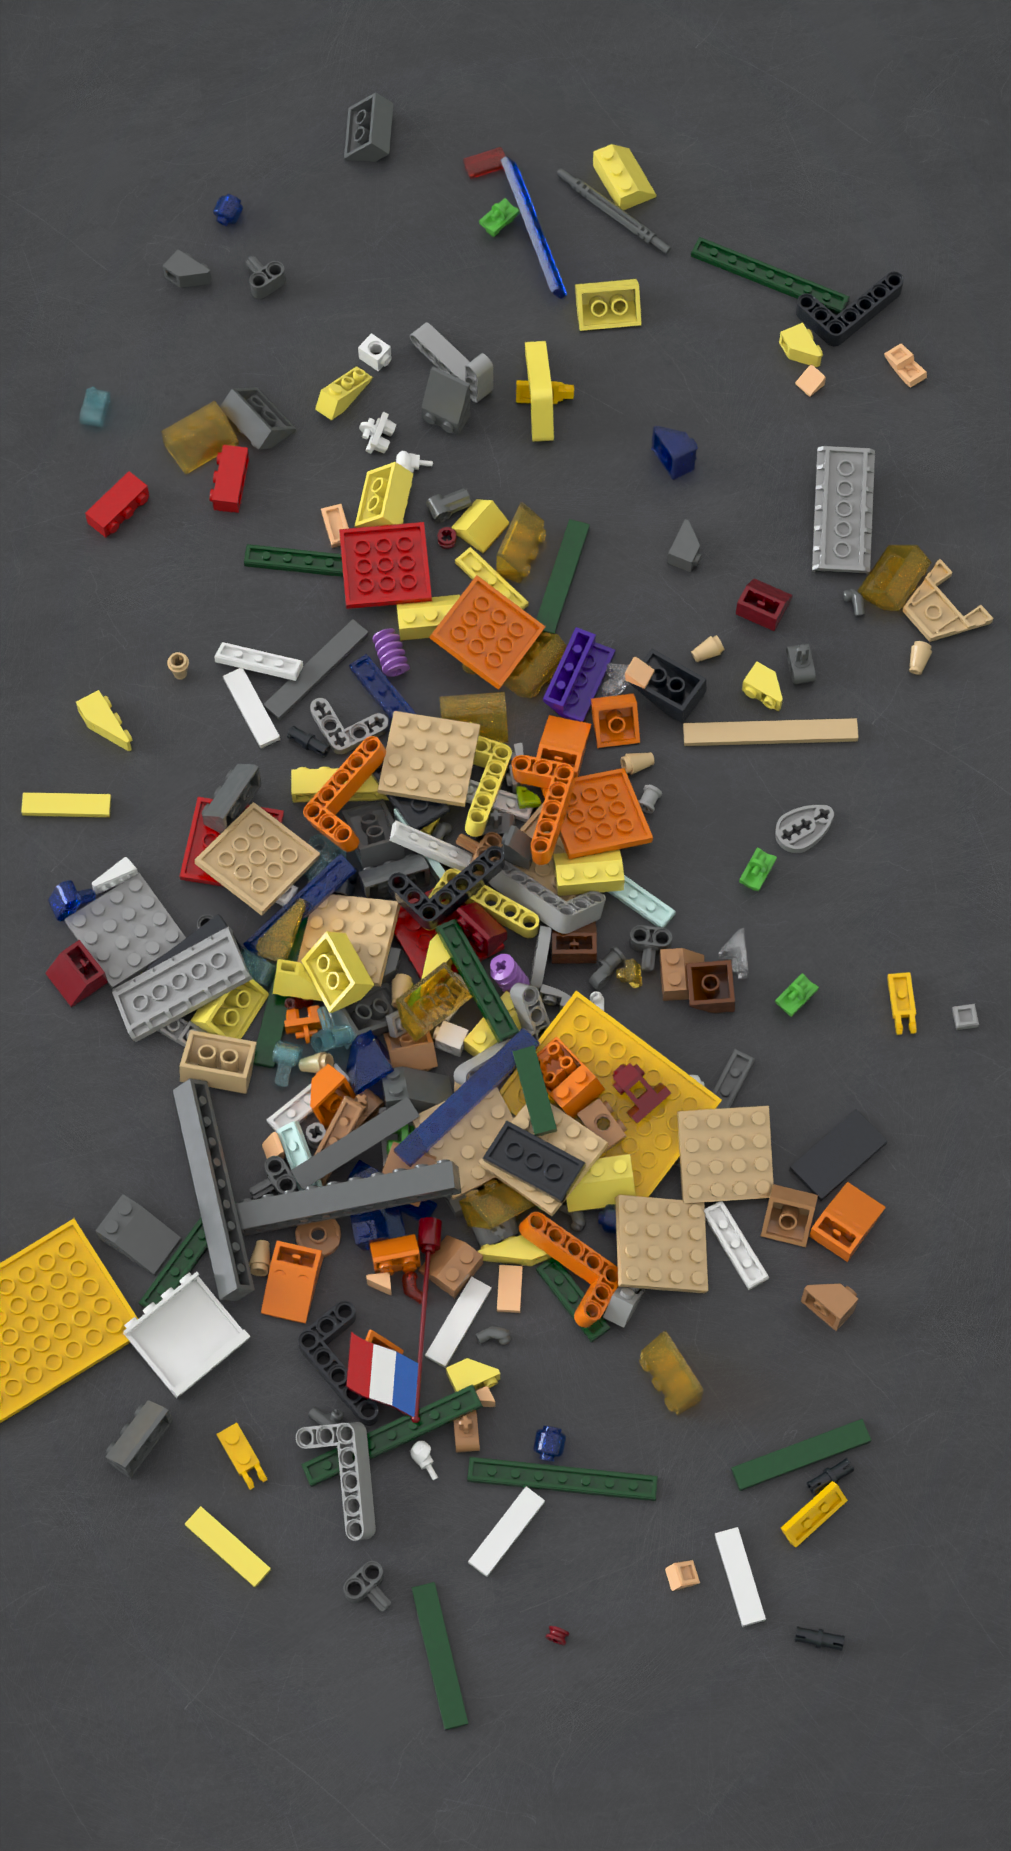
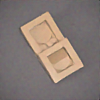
M899 344L884 353L889 364L910 388L927 378V372L914 361V355L903 344Z

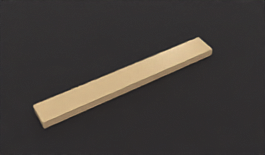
M857 718L683 723L684 746L858 741Z

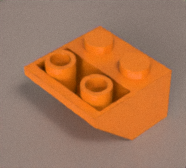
M415 1234L370 1243L375 1274L388 1272L391 1276L397 1271L413 1272L417 1270V1267H421L420 1253Z

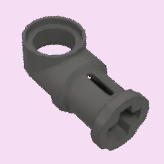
M612 946L610 952L603 959L597 960L600 968L589 979V984L596 990L602 989L610 980L613 970L620 963L626 962V957L617 947Z

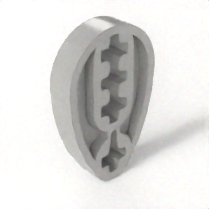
M809 805L783 814L776 824L775 838L781 848L791 853H802L809 850L828 832L834 818L833 809L827 805ZM820 813L828 814L827 820L824 817L820 818ZM802 823L805 825L809 824V830L806 828L801 829ZM793 828L796 831L800 830V835L792 834ZM792 834L791 840L789 841L787 838L783 840V835L789 836Z
M541 925L536 939L530 976V985L538 990H541L551 937V927Z

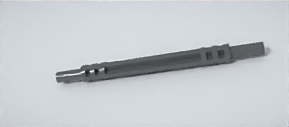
M562 168L559 169L557 175L569 183L576 192L648 244H653L665 254L670 252L671 247L660 240L656 233L581 179L573 177Z

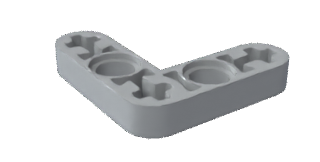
M317 698L310 705L312 717L336 754H345L357 748L367 737H379L385 734L389 728L388 718L384 714L377 713L344 729L326 699ZM317 706L324 708V718L322 716V713L319 710H317ZM327 722H334L336 724V728L331 731L326 730L324 726ZM375 722L382 723L383 727L375 726ZM361 729L366 732V735L363 738H356L354 732ZM337 734L340 741L344 742V746L342 747L340 745H337V740L335 737Z

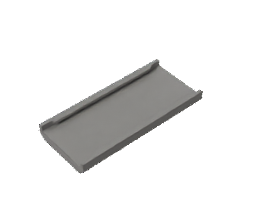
M818 447L812 572L833 571L870 574L875 450L852 447Z
M228 926L114 988L112 993L130 1037L137 1042L253 978L249 974L236 943L233 930Z

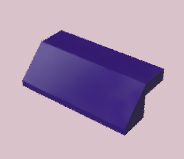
M577 627L543 697V702L562 718L584 722L591 708V699L595 698L615 655V649L596 643V634Z

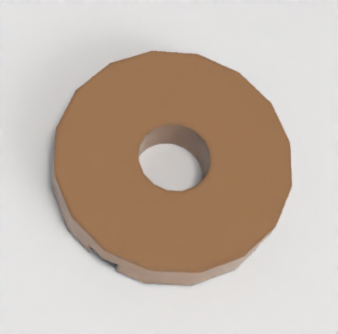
M336 1219L298 1225L295 1231L297 1245L321 1250L323 1258L334 1253L341 1241L340 1226ZM316 1230H322L325 1236L321 1240H315L312 1238V1233Z

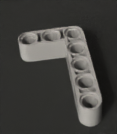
M427 322L410 334L412 343L435 366L470 384V399L478 403L493 391V364L485 354L481 353L470 362Z
M505 861L502 871L489 881L493 888L509 899L538 915L539 920L562 934L573 932L599 920L606 899L605 895L600 892L589 891L569 901H564L507 861Z
M516 983L512 986L510 997L522 1027L519 1029V1034L499 1044L497 1042L459 1065L454 1071L456 1083L472 1088L490 1078H494L516 1064L512 1051L536 1044L550 1025L544 1004L536 987L524 983Z
M349 1422L300 1428L296 1433V1442L301 1448L337 1446L346 1535L353 1541L371 1538L375 1534L376 1525L365 1426L360 1422ZM351 1429H352V1432H353V1436H352V1437H351V1435H350V1430H351ZM360 1525L362 1527V1533H360L359 1530Z

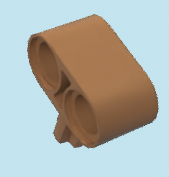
M494 832L487 833L480 843L464 834H460L456 840L457 845L473 853L471 862L489 847L499 846L501 848L503 845L501 844L502 837ZM492 857L489 860L493 862L496 857ZM482 871L474 872L477 875L484 874Z
M365 1088L354 1099L366 1106L355 1129L373 1119L379 1113V1108H383L385 1102L369 1088Z
M475 1410L453 1421L456 1453L480 1451L477 1412Z

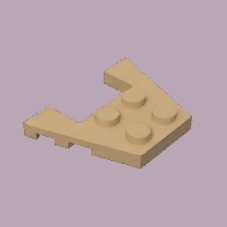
M941 559L936 562L934 568L927 574L923 583L916 589L903 607L904 614L929 642L991 624L993 621V617L982 605L963 616L937 586L952 576V571Z

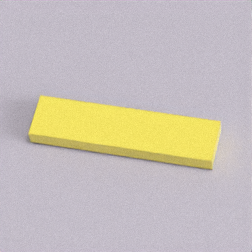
M471 547L455 559V564L472 580L478 575L523 610L529 606V602Z
M23 793L21 813L22 816L110 817L111 795Z
M201 1506L185 1523L188 1529L253 1587L256 1588L271 1571L269 1566Z

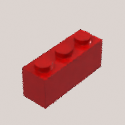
M223 445L222 452H218L217 465H219L218 471H214L213 483H215V488L211 489L209 498L210 502H213L214 510L239 513L249 463L247 447Z
M128 471L85 513L87 523L105 538L115 533L125 519H129L140 505H144L149 498L148 486Z

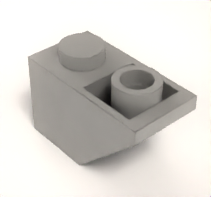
M618 1287L611 1297L603 1318L624 1328L634 1313L645 1289Z

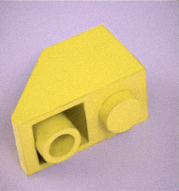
M801 323L781 331L779 343L788 359L807 365L812 364L814 367L820 366L823 353L820 346L816 345L813 341L810 329H806L805 325Z
M756 662L743 681L742 691L748 697L756 698L763 702L767 708L780 711L783 698L776 673L761 663Z
M468 1358L446 1368V1374L455 1392L472 1384L475 1390L485 1386L491 1388L500 1380L499 1369Z

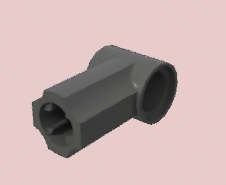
M463 488L445 496L441 494L434 495L426 501V505L435 522L440 523L449 519L453 513L472 506V502L467 490Z

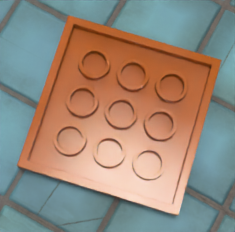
M476 575L429 638L499 690L544 630L545 626Z
M625 768L574 778L575 786L559 833L569 859L652 843V833ZM541 787L542 793L545 798L548 789Z

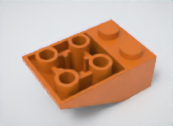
M549 715L536 757L567 763L573 767L574 778L579 777L591 724Z
M557 1036L537 1053L547 1094L570 1117L574 1118L577 1113L582 1111L605 1090L596 1076Z
M847 1182L813 1225L809 1237L848 1262L886 1207Z
M282 1241L276 1242L261 1314L306 1324L323 1262L321 1250Z

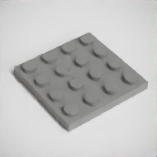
M140 873L132 876L64 919L76 939L83 943L104 970L112 990L148 969L149 965L186 938Z

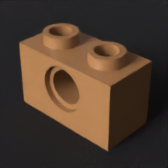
M598 1098L577 1113V1116L586 1128L608 1142L609 1146L605 1149V1153L626 1138L624 1132L627 1131V1128L620 1119L616 1121L611 1113L614 1110L606 1100L602 1102ZM605 1118L610 1121V1127L607 1130H600L597 1127L600 1119Z

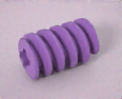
M393 628L381 630L373 636V643L380 659L382 671L389 677L401 675L410 669V666L406 664L405 650L401 649L403 644L399 641L400 635L394 634L395 630Z
M500 954L491 960V977L504 993L505 991L510 993L512 986L516 983L530 985L529 978L510 955Z

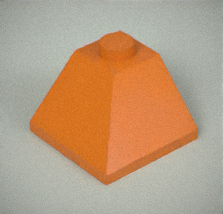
M329 1064L319 1070L312 1078L310 1107L326 1131L343 1098L349 1096L355 1099L356 1097L346 1077Z

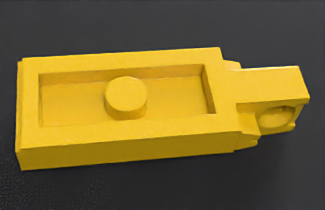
M517 380V403H531L528 381ZM551 381L553 404H558V401H563V399H574V385Z

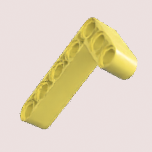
M546 341L525 342V357L531 398L532 441H554L553 394Z
M482 736L478 737L473 764L483 767L485 770L465 824L466 833L473 837L481 836L485 831L489 814L492 812L512 754V750L508 745Z
M455 868L447 870L428 898L430 899L461 871ZM460 885L457 887V889L459 890H465L468 888L465 885ZM486 885L465 902V904L477 902L498 923L525 938H533L538 934L539 917L537 914ZM447 899L446 901L440 903L446 905L449 904L451 901ZM488 901L496 902L494 906H488L486 903ZM512 911L515 913V915L512 917H508L505 915V913ZM527 922H531L534 924V926L528 928L525 927L524 924Z

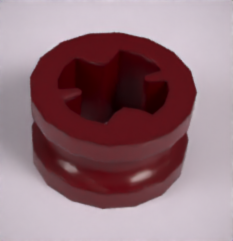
M444 527L438 532L437 538L440 547L449 549L455 546L457 538L454 529ZM446 535L447 537V535H450L451 540L448 541L447 539L444 541L443 536Z
M549 1626L550 1633L546 1634L545 1638L556 1644L566 1645L565 1637L569 1636V1632L556 1626Z

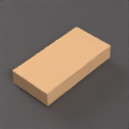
M342 504L322 508L321 513L332 548L341 546L339 529H349Z
M499 1265L497 1312L520 1313L523 1266Z

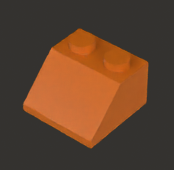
M634 693L591 699L592 720L597 748L640 743L637 701Z

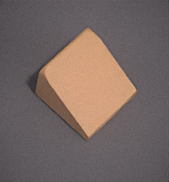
M811 364L795 384L811 397L825 385L826 377Z
M633 657L625 672V681L645 689L654 673V669L639 658Z
M273 1132L262 1144L266 1158L279 1156L285 1159L284 1149L278 1133Z
M390 1273L366 1275L368 1286L392 1295Z
M488 1386L476 1391L483 1407H495V1400Z
M693 1560L673 1563L665 1569L672 1591L700 1583Z

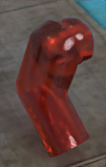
M298 997L287 998L284 1004L287 1009L300 1010L303 1007L307 1009L312 1006L314 1000H305Z
M408 1271L402 1277L403 1291L405 1295L422 1305L423 1292L417 1289L416 1285L418 1276L414 1271Z

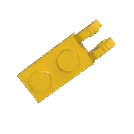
M910 972L888 974L887 980L896 1034L902 1035L903 1025L901 1018L909 1017V1031L911 1034L916 1033V1008Z
M238 1423L216 1434L239 1476L243 1477L250 1490L254 1488V1482L247 1472L255 1468L257 1476L262 1482L268 1480Z

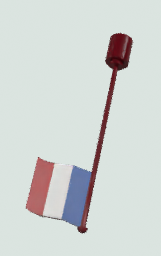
M432 1217L421 1218L418 1229V1248L422 1253L426 1254L418 1363L394 1350L367 1342L356 1336L353 1332L350 1335L346 1387L362 1397L399 1410L410 1416L413 1423L420 1421L418 1413L430 1254L440 1250L442 1221Z

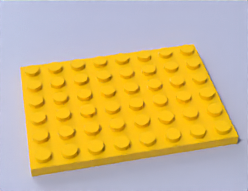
M575 991L536 1042V1053L557 1036L596 1076L605 1090L591 1103L598 1098L602 1102L606 1100L614 1110L611 1113L616 1121L620 1119L627 1128V1131L624 1132L626 1138L607 1152H603L599 1158L630 1154L636 1196L649 1197L680 1157L677 1111L716 1109L722 1099L578 991ZM623 1063L626 1065L631 1063L633 1066L637 1064L645 1073L643 1078L652 1088L661 1082L671 1092L666 1099L638 1123L633 1121L626 1113L634 1106V1103L625 1092L620 1095L612 1086L614 1084L613 1072ZM517 1068L499 1091L509 1111L515 1116L526 1104ZM639 1081L629 1089L636 1098L646 1091ZM548 1095L550 1103L561 1110V1108ZM576 1115L573 1119H575L577 1122L584 1126V1124ZM605 1118L600 1119L597 1127L600 1130H607L610 1127V1121Z
M74 1218L0 1263V1423L130 1343L123 1334L124 1330H126L124 1325L132 1318H137V1316Z

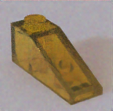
M300 898L264 934L263 938H259L256 950H258L257 955L276 962L278 959L288 960L308 901Z

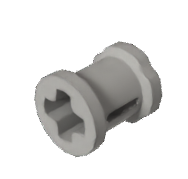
M645 785L643 788L644 793L638 802L643 812L651 814L655 810L654 805L657 799L662 796V791L653 785Z
M315 1122L306 1129L308 1145L314 1149L318 1148L326 1133V1129L322 1124ZM317 1133H320V1135H318L316 1139L313 1138V1136H316Z

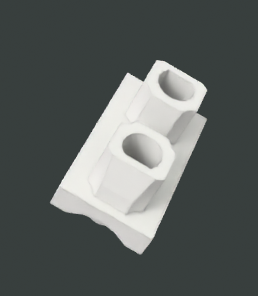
M383 412L375 425V420L369 418L368 422L360 424L359 429L363 432L362 437L368 439L369 435H371L365 450L366 452L371 454L373 450L385 453L388 449L390 441L380 436L384 433L391 437L396 428V424L387 419L389 414Z

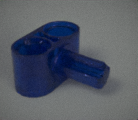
M72 880L63 881L58 884L48 899L57 921H65L64 919L77 911L80 904L94 901L96 899L95 891L92 889L77 891Z

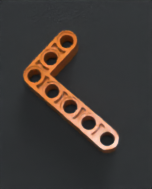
M369 736L364 739L307 803L303 810L304 816L316 830L346 852H351L358 847L359 838L349 825L335 815L384 761L386 748L378 737Z
M518 755L512 760L514 780L518 783L548 789L531 841L532 860L538 865H545L552 858L575 786L574 770L567 763Z
M531 1213L519 1225L521 1235L591 1284L574 1314V1319L579 1326L584 1328L591 1326L603 1315L613 1293L618 1288V1267L542 1213Z

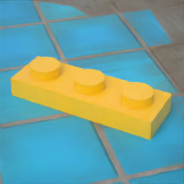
M832 1481L785 1523L781 1530L790 1544L797 1547L848 1500L838 1484Z

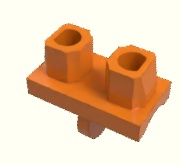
M318 1005L308 1007L309 1017L305 1018L299 1017L298 1009L287 1010L286 1020L284 1021L286 1034L295 1033L296 1039L305 1038L306 1044L310 1043V1037L318 1036L319 1029L326 1028L325 1016L322 1015Z

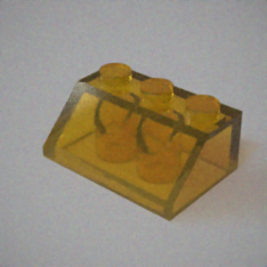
M216 401L211 402L161 431L165 447L185 474L217 457L218 452H222L223 445L236 446L239 444L226 415Z
M520 502L497 553V573L503 578L520 584L523 577L528 576L531 565H529L531 559L535 560L539 550L537 547L539 541H544L547 530H544V520L524 503Z
M888 545L858 589V592L863 596V599L883 610L899 611L904 606L909 595L915 590L921 577L925 575L931 561L918 545Z
M541 632L503 685L520 697L532 698L540 692V688L553 678L566 650V644L558 634Z
M505 692L440 697L442 719L480 724L479 736L500 743L508 742Z
M443 962L397 998L396 1004L402 1026L413 1040L417 1042L470 1000L472 996L448 965Z
M501 1180L490 1181L484 1185L485 1188L479 1191H470L466 1194V1198L459 1201L468 1226L491 1229L535 1206V1204Z
M666 1331L662 1332L641 1350L639 1362L644 1371H649L653 1376L652 1383L658 1392L662 1390L666 1397L664 1401L670 1411L674 1410L678 1416L701 1402L704 1389Z

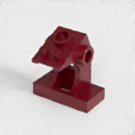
M623 1063L613 1072L614 1084L612 1086L620 1095L625 1092L634 1103V1106L626 1113L636 1123L640 1122L671 1094L668 1088L661 1082L652 1088L643 1078L645 1073L637 1064L633 1066L631 1063L628 1065ZM639 1081L646 1091L636 1098L629 1089Z

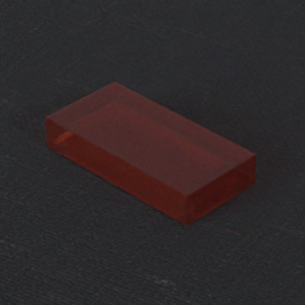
M502 147L463 159L470 179L508 167V161Z

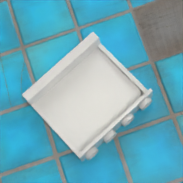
M190 1272L179 1281L181 1283L180 1286L175 1290L171 1287L161 1295L163 1300L158 1304L152 1302L143 1310L145 1314L138 1320L134 1317L124 1325L126 1330H124L123 1334L176 1399L250 1338L245 1329L242 1330L200 1279L198 1272L193 1275Z

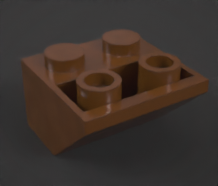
M596 921L567 934L559 933L551 928L552 964L596 963Z

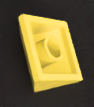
M476 499L472 506L463 513L451 528L455 530L458 537L484 554L507 528L509 521L493 500Z

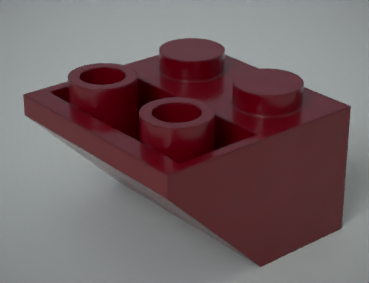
M754 578L746 585L737 602L736 615L775 631L793 595Z
M477 902L459 907L456 910V921L461 926L466 937L473 942V947L479 953L483 952L489 956L507 940V930Z
M80 940L63 950L45 973L71 1008L108 983L104 970Z

